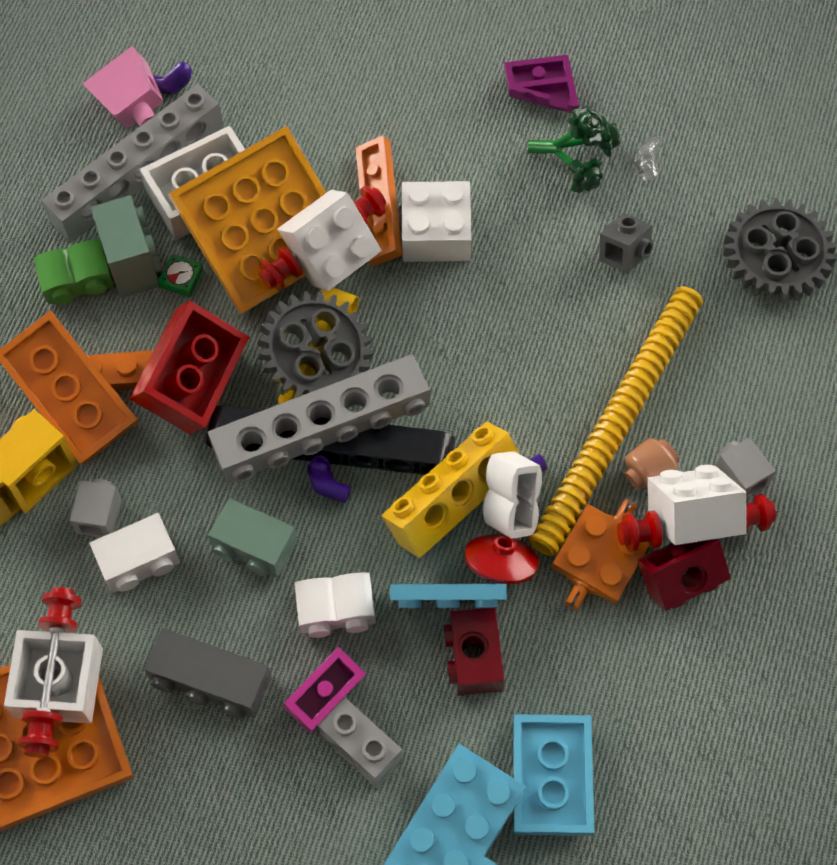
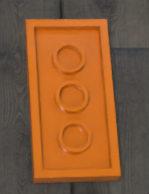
M51 310L0 349V363L39 413L64 435L74 457L82 466L140 422Z

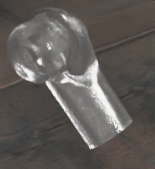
M652 135L633 155L635 170L646 181L655 178L659 173L658 167L654 164V156L664 147V142L657 135Z

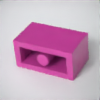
M337 647L284 702L282 707L310 733L366 673Z

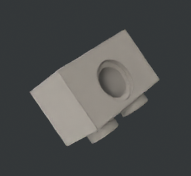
M344 698L318 725L321 738L376 789L403 761L402 749L347 698Z

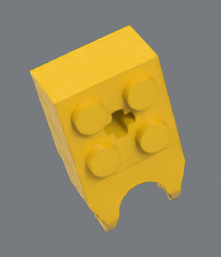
M35 409L26 416L18 418L13 423L11 430L0 439V526L6 523L19 510L26 514L78 466L64 435Z

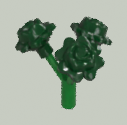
M585 106L583 109L575 108L572 111L573 117L569 119V124L571 125L569 133L557 140H530L528 142L529 153L555 154L569 165L568 169L574 174L571 190L578 193L584 190L591 192L592 189L599 187L600 180L603 178V173L600 170L602 161L592 158L589 162L582 164L578 159H571L562 151V148L583 144L588 147L598 145L607 157H611V150L620 145V133L618 128H616L617 123H608L604 116H600L590 106Z

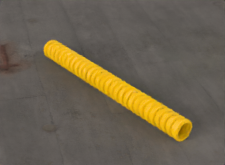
M684 286L676 288L674 295L669 300V304L665 306L664 312L660 315L659 320L654 325V329L651 330L649 337L645 340L644 346L641 347L639 354L635 357L634 363L631 364L629 371L625 374L624 380L619 384V389L615 391L614 397L609 401V406L605 408L604 415H601L599 418V424L594 426L593 433L588 437V442H585L583 450L577 455L578 459L573 462L572 469H569L567 472L568 478L563 479L561 482L562 487H559L556 491L557 496L551 499V505H548L545 509L546 515H542L539 519L541 524H537L535 533L529 536V542L540 553L556 556L560 551L558 546L564 544V537L570 534V528L576 524L575 519L581 515L580 509H584L587 505L586 500L591 498V491L596 489L597 482L603 477L602 473L608 468L607 464L612 462L613 455L618 451V446L624 441L623 437L629 432L628 428H631L634 424V419L638 417L639 411L644 407V402L648 400L649 393L653 391L654 385L659 381V376L663 374L664 368L669 364V359L673 357L679 342L684 338L689 325L692 324L694 317L702 307L703 298L694 289Z

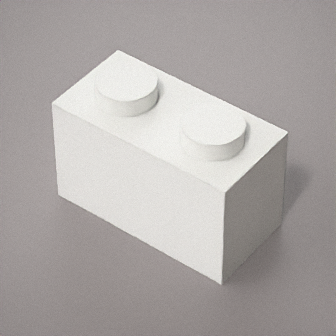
M159 513L89 543L112 593L131 590L139 584V581L152 575L162 576L167 574L175 565L180 563Z

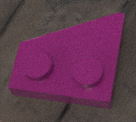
M568 55L504 62V74L509 97L571 114L575 108H579Z

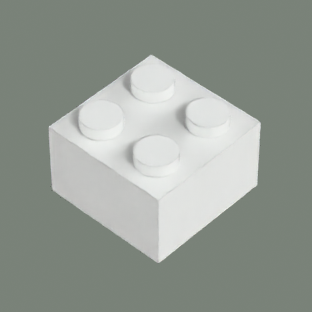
M470 181L402 182L403 262L471 261Z

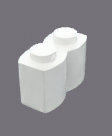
M514 451L492 454L486 469V482L489 488L483 504V516L486 524L511 539L533 535L539 517L536 499L542 485L540 466Z
M350 573L332 578H313L295 582L298 621L301 633H308L309 637L321 638L329 636L331 630L346 628V631L349 633L363 632L369 629L368 625L376 623L369 573Z

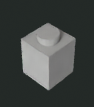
M750 437L740 443L732 441L719 451L716 467L746 491V499L770 485L776 471Z
M94 479L92 482L80 480L69 520L76 534L101 538L114 532L122 503V497L117 487L104 479Z

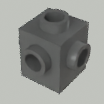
M623 213L613 223L608 224L600 233L599 261L629 273L642 260L647 259L653 250L652 225Z

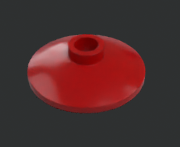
M487 534L474 538L466 546L464 554L468 567L474 573L486 580L500 584H519L528 581L536 574L539 565L538 557L530 546L516 538L511 539L506 535Z

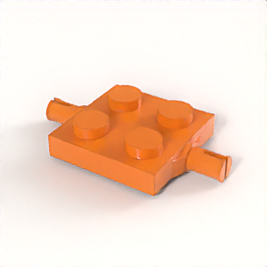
M624 499L615 516L606 514L587 503L550 568L566 576L574 585L569 596L564 601V604L570 607L575 596H578L571 608L572 610H579L587 593L598 595L615 605L639 564L637 559L642 558L649 546L648 541L639 543L638 550L630 552L618 540L617 524L622 522L623 515L633 514L637 508L636 504L632 502L627 512L624 513L630 500Z

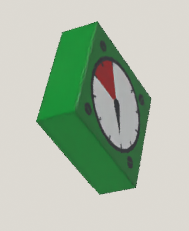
M171 254L158 280L159 288L191 297L204 270L203 264Z

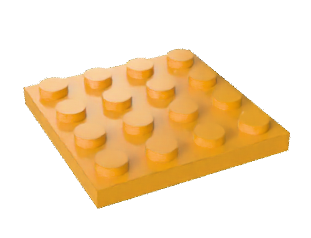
M285 126L173 190L168 196L239 314H242L279 292L275 288L268 289L258 275L261 271L260 262L267 260L272 263L278 259L277 250L281 247H285L290 251L277 229L326 194V191L288 126ZM304 272L299 278L290 275L284 279L285 288L306 276Z

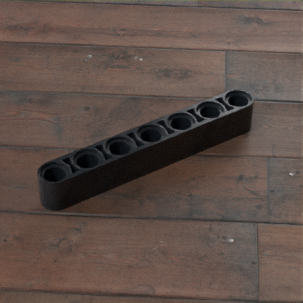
M216 406L210 417L208 431L263 410ZM318 418L313 423L316 425H324L327 424L330 420L327 418ZM387 425L380 429H367L358 433L355 438L349 441H336L324 446L316 454H303L292 458V460L310 462L314 456L321 455L325 456L330 464L426 475L446 458L448 453L454 450L456 439L452 434L445 431ZM207 431V436H206V441H205V443H206L207 446H209L210 448H212V445H211V442H210V438H209V435H208V431ZM284 431L279 435V437L290 438L294 436L296 432ZM250 444L245 448V450L253 452L258 450L262 445Z

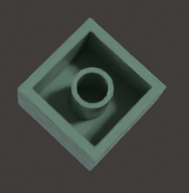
M131 195L92 206L91 211L120 298L159 287L156 274L163 271L142 206L135 208Z

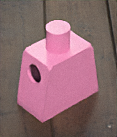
M133 46L83 83L126 128L131 127L136 122L139 127L155 116L152 110L161 105L163 101L147 61Z

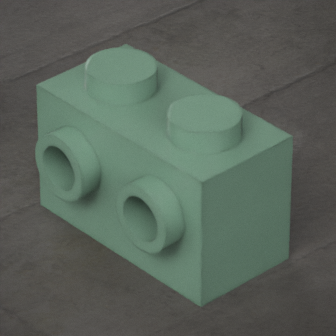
M231 498L227 500L208 534L211 546L214 549L213 552L217 556L230 562L235 558L246 563V567L253 573L264 577L267 573L274 577H279L298 541L294 526Z

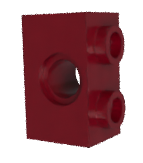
M718 539L679 545L670 543L637 559L649 597L665 611L681 607L687 600L704 592H711L718 588L720 584L731 579L723 549Z
M496 607L450 611V624L443 625L445 647H453L454 661H447L449 684H457L458 696L502 692L504 689V672ZM475 645L482 649L483 654L478 658H469L463 653V650L468 646Z

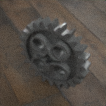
M774 198L772 206H768L764 200H760L758 210L749 204L746 213L739 211L736 220L731 221L723 242L726 244L723 256L728 257L725 266L726 268H735L732 279L744 278L741 286L742 289L750 285L755 287L753 292L755 297L761 291L766 292L767 301H770L774 294H779L781 302H785L787 295L790 293L796 301L800 299L802 291L811 296L814 288H821L825 278H829L837 258L834 255L837 244L831 242L834 233L833 231H824L827 221L816 222L817 211H813L808 215L804 213L805 204L800 205L798 209H794L791 199L787 201L785 206L780 205L778 198ZM779 228H784V229H787L788 231H783V230H780ZM751 243H757L760 246H754ZM799 253H804L809 257L801 256ZM770 268H776L781 272H774Z
M305 291L301 302L292 294L288 300L289 307L280 301L276 307L277 313L273 311L268 313L266 319L269 323H263L260 332L266 336L259 337L257 341L258 346L266 349L259 352L258 359L268 360L262 372L274 373L270 382L271 385L279 382L284 384L281 390L282 395L291 389L295 391L294 398L302 396V394H308L370 369L371 364L365 360L370 359L374 351L365 347L370 345L373 338L371 336H362L368 324L356 323L360 315L359 311L352 314L346 312L349 307L348 301L339 307L336 305L337 295H333L329 302L324 301L322 291H319L315 300H312L308 291ZM300 321H305L308 326V329H306L305 326L300 323ZM316 321L327 322L331 326V331L320 330L316 326ZM291 333L296 335L300 343L295 345L288 343L284 339V334ZM311 343H312V345H313V347H314L313 349H310V348H309V346H310ZM318 347L322 349L320 353L317 350ZM331 352H341L346 357L347 362L340 363L335 361L331 356ZM303 364L311 366L315 370V375H304L300 371L299 366ZM323 367H325L326 370L331 373V375H326L323 370Z

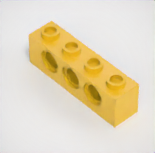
M486 421L475 429L455 450L448 453L446 458L428 474L424 475L417 484L401 498L397 499L381 515L401 547L421 558L485 500L489 490L486 482V469L491 455L512 451L519 454L509 433Z

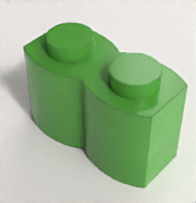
M100 239L82 241L67 249L50 250L34 257L41 291L48 304L65 305L80 295H100L108 288L114 286Z

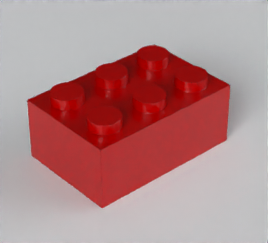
M189 300L174 311L129 400L189 435L205 428L250 337Z

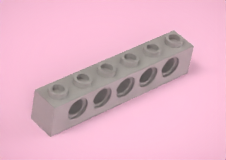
M196 84L43 198L41 202L49 222L71 243L96 224L91 211L92 206L129 195L133 196L145 187L139 169L224 127L219 103L199 84Z
M410 354L210 430L208 435L226 482H242L253 477L256 472L266 468L275 469L282 467L290 459L297 456L316 454L324 446L336 441H349L355 438L358 433L367 429L383 428L390 424L393 419L404 415H417L427 406H430V389L414 355ZM386 392H393L397 394V396L392 399H385L381 397V395H383ZM352 405H361L364 407L361 411L351 412L347 410ZM318 418H327L330 420L327 424L324 425H316L313 423ZM284 431L296 432V434L290 438L279 437V435ZM250 444L262 445L258 450L253 452L245 450V448Z

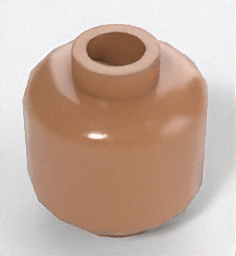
M648 438L626 455L625 465L628 471L624 475L635 489L644 488L648 491V477L660 476V473L666 470H678L677 463L680 459L677 452L666 440Z

